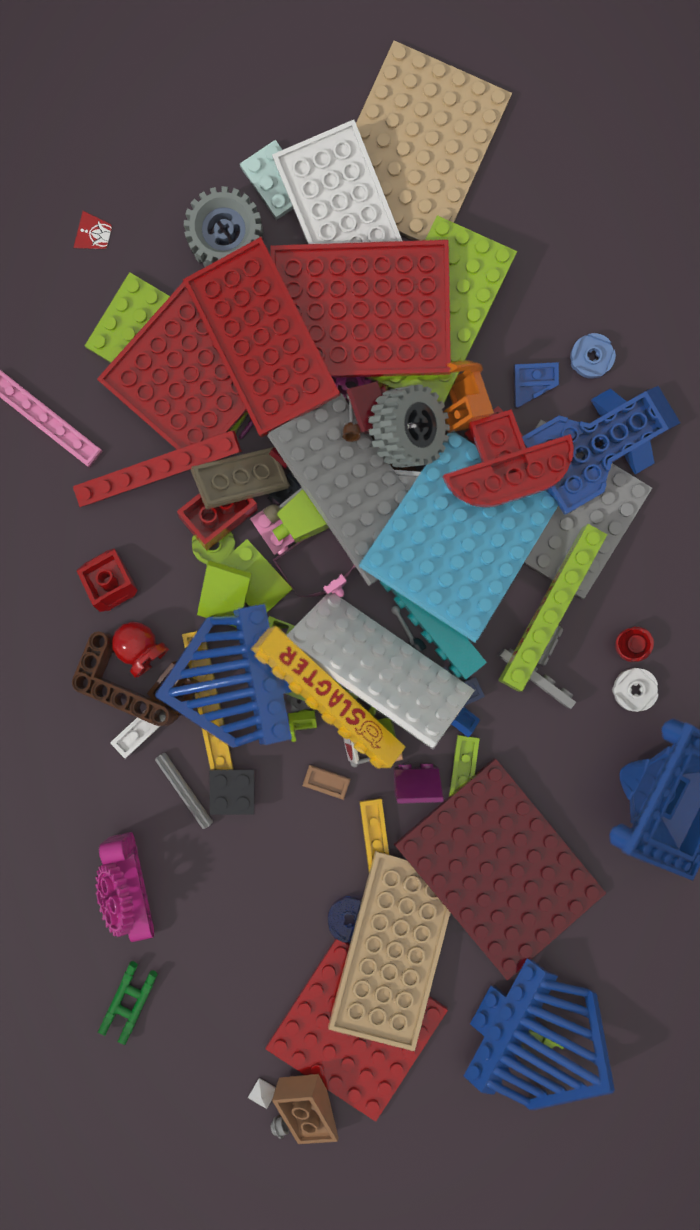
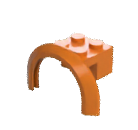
M468 360L448 363L447 366L452 368L449 371L450 373L464 371L458 375L449 393L453 405L443 411V413H448L449 418L445 419V424L450 425V430H448V433L470 429V422L489 417L494 414L481 376L483 366Z

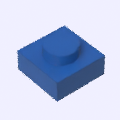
M463 707L451 725L469 737L480 719Z

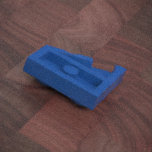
M559 362L515 364L514 406L520 407L544 392L558 386Z

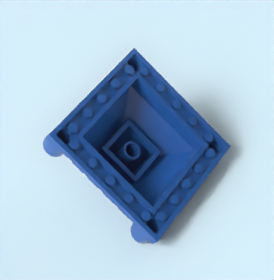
M670 719L664 723L662 735L666 741L673 743L672 747L668 746L651 759L628 763L620 771V783L627 798L630 800V822L633 825L632 828L624 824L614 826L610 831V842L630 856L693 881L700 868V730L688 723H683L677 719Z

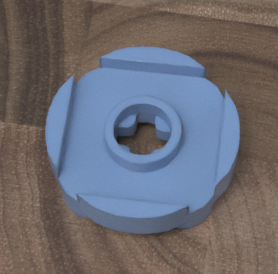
M591 333L581 337L572 347L570 354L571 367L583 377L600 378L612 368L615 362L616 354L611 341L598 333ZM595 351L598 360H589L587 353Z

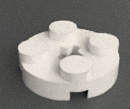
M630 668L617 676L612 692L617 703L624 709L636 712L644 711L652 707L658 698V683L654 675L649 671ZM639 684L641 686L639 688L641 693L639 695H632V685L637 686Z

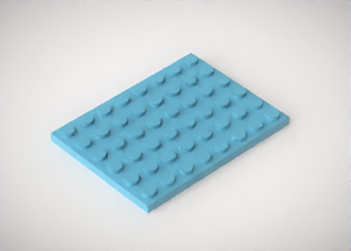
M450 432L446 434L449 436L448 442L443 443L446 447L444 452L438 453L440 457L437 460H432L433 463L426 464L359 564V567L473 642H476L557 509L558 504L554 497H551L546 491L495 507H476L463 502L449 490L443 480V475L482 463L476 445L456 432Z

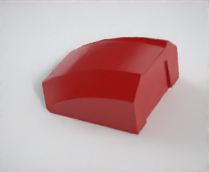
M115 549L103 552L77 569V573L92 605L99 612L111 611L112 608L126 600L134 598L138 591Z

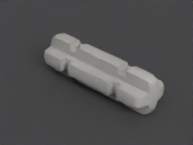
M557 626L538 664L542 666L547 664L548 656L552 654L558 642L557 638L563 632L562 627Z

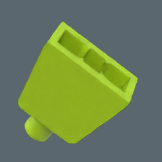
M303 489L277 513L282 524L273 529L272 532L279 541L291 534L297 543L329 527Z

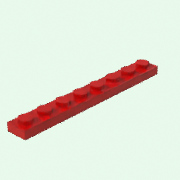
M232 430L72 487L79 506L84 507L191 470L192 466L217 461L242 451L236 433Z

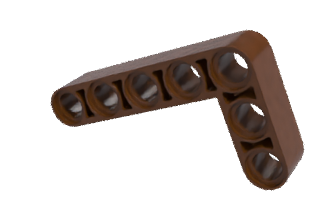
M98 631L92 633L72 679L74 690L156 726H168L174 723L176 713L171 707L102 678L113 652V635ZM104 637L105 643L100 647L99 641ZM95 657L97 662L95 667H92L91 661ZM85 678L88 679V685L86 688H84L83 686V680ZM104 686H106L108 690L106 696H103L102 694V688ZM123 694L127 696V702L124 705L121 702ZM143 702H145L147 707L144 713L140 710ZM162 710L166 713V719L163 722L160 719Z

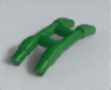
M135 961L129 963L97 1032L106 1036L115 1015L119 1014L128 1019L117 1041L123 1045H126L158 976L156 971L151 970L142 990L129 985L138 966ZM125 993L137 998L132 1010L120 1005Z

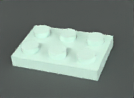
M274 140L241 162L240 168L275 219L278 220L293 210V206L272 157V154L282 150L277 141Z

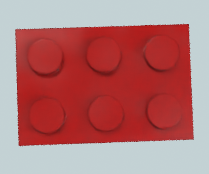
M199 493L181 507L177 514L202 546L209 550L255 513L258 508L255 500L249 498L206 509Z

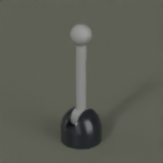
M398 606L392 607V613L397 616L410 639L408 644L419 652L426 649L425 643L419 638H414L400 614V608Z

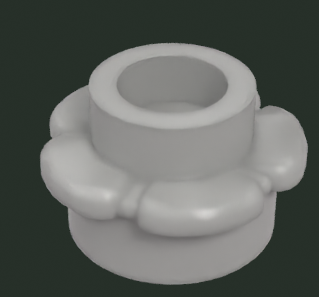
M282 1116L273 1118L271 1131L274 1136L283 1139L284 1135H288L290 1130Z

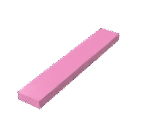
M0 370V398L90 468L103 450Z

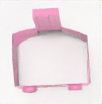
M302 541L297 542L296 544H294V545L291 546L290 548H289L288 546H285L284 548H282L280 551L277 552L278 557H276L275 559H273L274 563L276 564V566L279 568V570L281 571V573H282L283 575H284V573H283L282 570L280 569V567H279V565L277 564L276 560H277L278 558H280L281 556H283V555H284L285 553H287L288 551H290L292 548H294L295 546H297V545H298L299 543H301ZM351 570L344 577L341 574L338 579L331 581V584L324 586V591L299 597H314L329 594L330 592L343 597L344 590L342 587L347 583L346 578Z

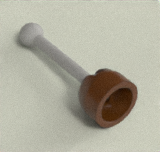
M349 399V422L344 425L343 439L354 442L360 439L361 431L359 425L354 423V411Z

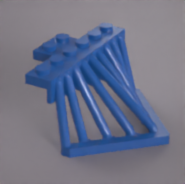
M265 604L234 610V616L205 618L157 690L156 698L232 748L259 740L260 745H268L292 739L283 694L293 691L288 687L289 683L275 676L272 672L273 669L267 663L260 662L255 657L256 653L251 649L264 632L270 628ZM214 625H234L237 627V631L209 633ZM239 640L240 645L197 651L202 642ZM242 654L243 659L185 669L190 660ZM245 668L246 672L244 674L172 688L179 679ZM248 682V688L183 702L175 698V696ZM251 697L250 702L201 715L193 710L198 707ZM254 712V715L249 718L219 727L211 722L212 720L241 713ZM254 725L257 727L254 732L235 738L229 734V732Z
M527 958L509 993L506 995L497 987L491 985L475 1013L470 1025L484 1036V1039L468 1066L464 1077L481 1093L494 1095L495 1092H498L526 1106L529 1110H538L614 1093L615 1088L597 994L591 989L556 982L558 978L556 974L546 971L536 962ZM554 990L582 996L585 998L586 1007L551 996L549 992ZM545 1003L583 1015L589 1019L590 1029L544 1009L542 1005ZM536 1016L593 1041L595 1053L546 1028L535 1019ZM529 1029L594 1063L598 1068L599 1076L540 1042L528 1032ZM522 1042L594 1085L587 1086L582 1081L573 1078L532 1054L522 1045ZM515 1055L525 1059L574 1089L567 1091L563 1085L557 1084L522 1064ZM510 1067L555 1092V1094L549 1095L544 1089H540L512 1074L508 1068ZM502 1079L531 1093L537 1098L526 1097L503 1085Z

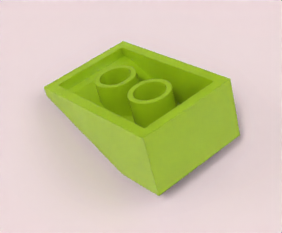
M248 539L220 563L252 574L246 603L249 606L265 604L266 612H268L293 590Z

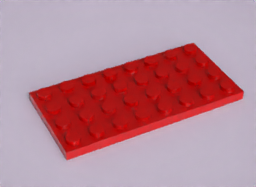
M261 237L183 279L260 437L341 396Z

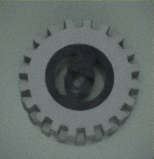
M423 385L406 386L385 391L382 393L383 396H379L376 399L378 405H373L371 409L375 414L369 417V423L373 424V429H369V434L374 435L375 440L371 441L373 447H379L376 453L379 457H385L384 462L387 464H392L394 467L426 465L433 463L432 460H437L440 457L438 453L444 452L446 447L443 443L448 442L449 436L445 435V431L450 430V425L445 424V419L449 417L447 412L443 413L442 408L445 407L443 401H437L439 395L436 392L431 393V388L423 387ZM418 424V427L408 428V425Z

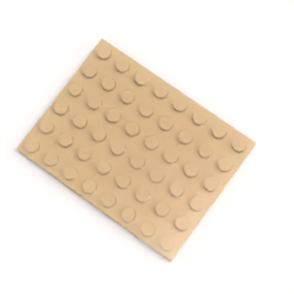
M393 41L356 125L400 235L413 241H421L426 239L437 215L453 223L455 222L512 93L397 41Z

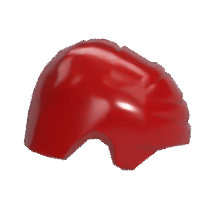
M637 626L623 630L617 636L615 642L616 652L622 659L628 662H639L646 659L651 654L654 646V639L650 632Z

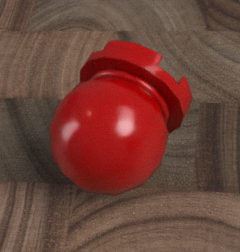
M132 621L121 625L115 631L112 639L114 653L123 663L132 665L130 672L135 678L140 677L151 669L150 663L158 657L161 660L169 651L164 643L156 644L155 635L151 628L139 622Z

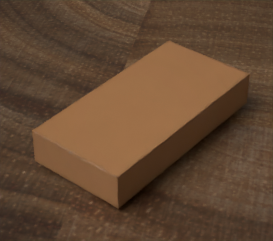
M309 765L302 786L344 800L351 778Z

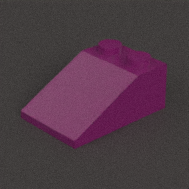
M421 763L420 767H412V764H398V768H394V789L397 803L443 802L439 768L434 766L433 763Z

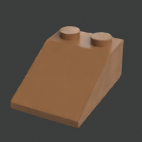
M319 1074L279 1078L272 1101L297 1143L338 1142L339 1137L328 1092Z

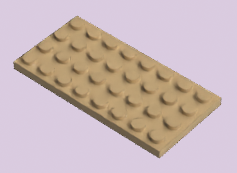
M377 851L374 853L328 1029L415 1051L450 911L406 859Z

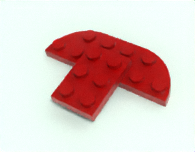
M512 409L470 422L469 428L482 463L444 474L443 480L457 498L476 507H495L543 492L556 485L566 474L573 458L571 434L526 448Z

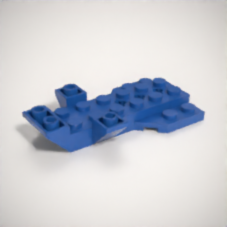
M659 386L641 393L628 402L612 389H608L591 399L600 415V418L591 423L577 422L567 417L557 416L522 436L525 447L529 448L571 434L573 458L563 478L547 490L551 497H554L564 515L605 492L611 464L617 459L624 456L635 475L655 463L650 440L680 424L679 419ZM601 441L603 445L600 448H596L594 444ZM575 451H577L578 453L582 452L584 454L582 460L580 458H576L575 455L577 453Z

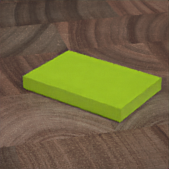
M209 560L197 615L205 618L234 616V610L244 608L252 574Z

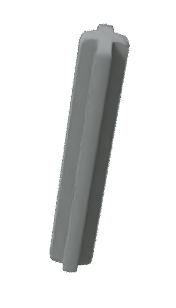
M162 753L156 757L155 761L202 829L209 827L213 823L212 819L167 754Z

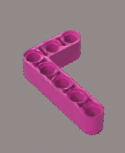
M132 832L110 836L100 844L99 854L103 865L116 863V866H119L120 871H123V878L127 879L126 885L130 886L129 894L132 895V904L134 905L132 911L135 916L132 917L134 924H132L133 930H130L131 933L128 934L131 942L153 938L154 926L134 835Z

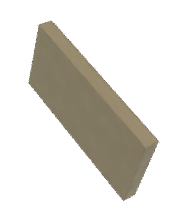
M272 448L192 466L191 472L205 508L210 509L288 489L290 485L282 465L269 455Z

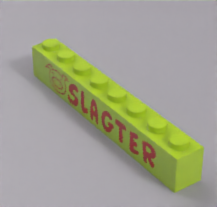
M586 524L581 528L498 681L516 691H523L608 534L590 524Z

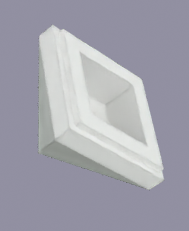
M259 1078L248 1098L267 1109L272 1101L276 1087Z

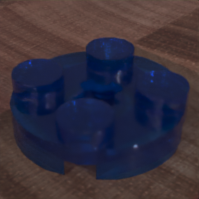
M345 896L331 906L328 912L329 930L339 941L351 942L362 900ZM352 914L355 923L345 924L346 919L344 916Z

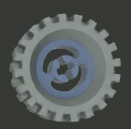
M222 186V192H217L216 187L210 188V195L206 196L203 191L199 194L201 199L199 202L195 198L191 202L193 210L187 208L185 213L187 220H184L186 232L184 233L196 260L199 263L203 262L204 267L259 237L263 240V227L257 206L254 202L250 203V198L245 193L241 197L238 189L233 188L232 193H229L228 187ZM220 221L223 230L229 233L230 239L233 241L232 244H229L228 237L221 233L217 222ZM214 226V233L210 235V231ZM237 231H240V234H239L238 238L236 239V234H235V233H236Z

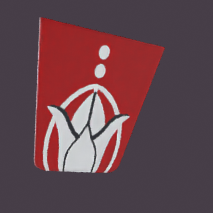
M82 211L74 248L106 249L112 225Z

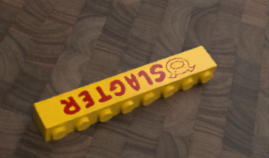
M277 626L268 628L251 648L256 653L255 657L260 662L267 663L273 669L272 672L275 676L288 682V687L294 693L301 694L306 699L305 703L314 710L317 709L322 714L321 717L324 721L339 729L337 732L343 738L350 739L358 752L366 754L370 758L369 761L373 766L379 769L391 768L405 749V746Z

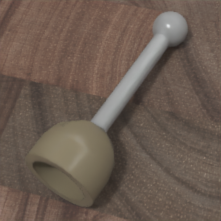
M301 487L279 506L269 505L263 510L264 514L275 524L280 519L277 513L303 488Z

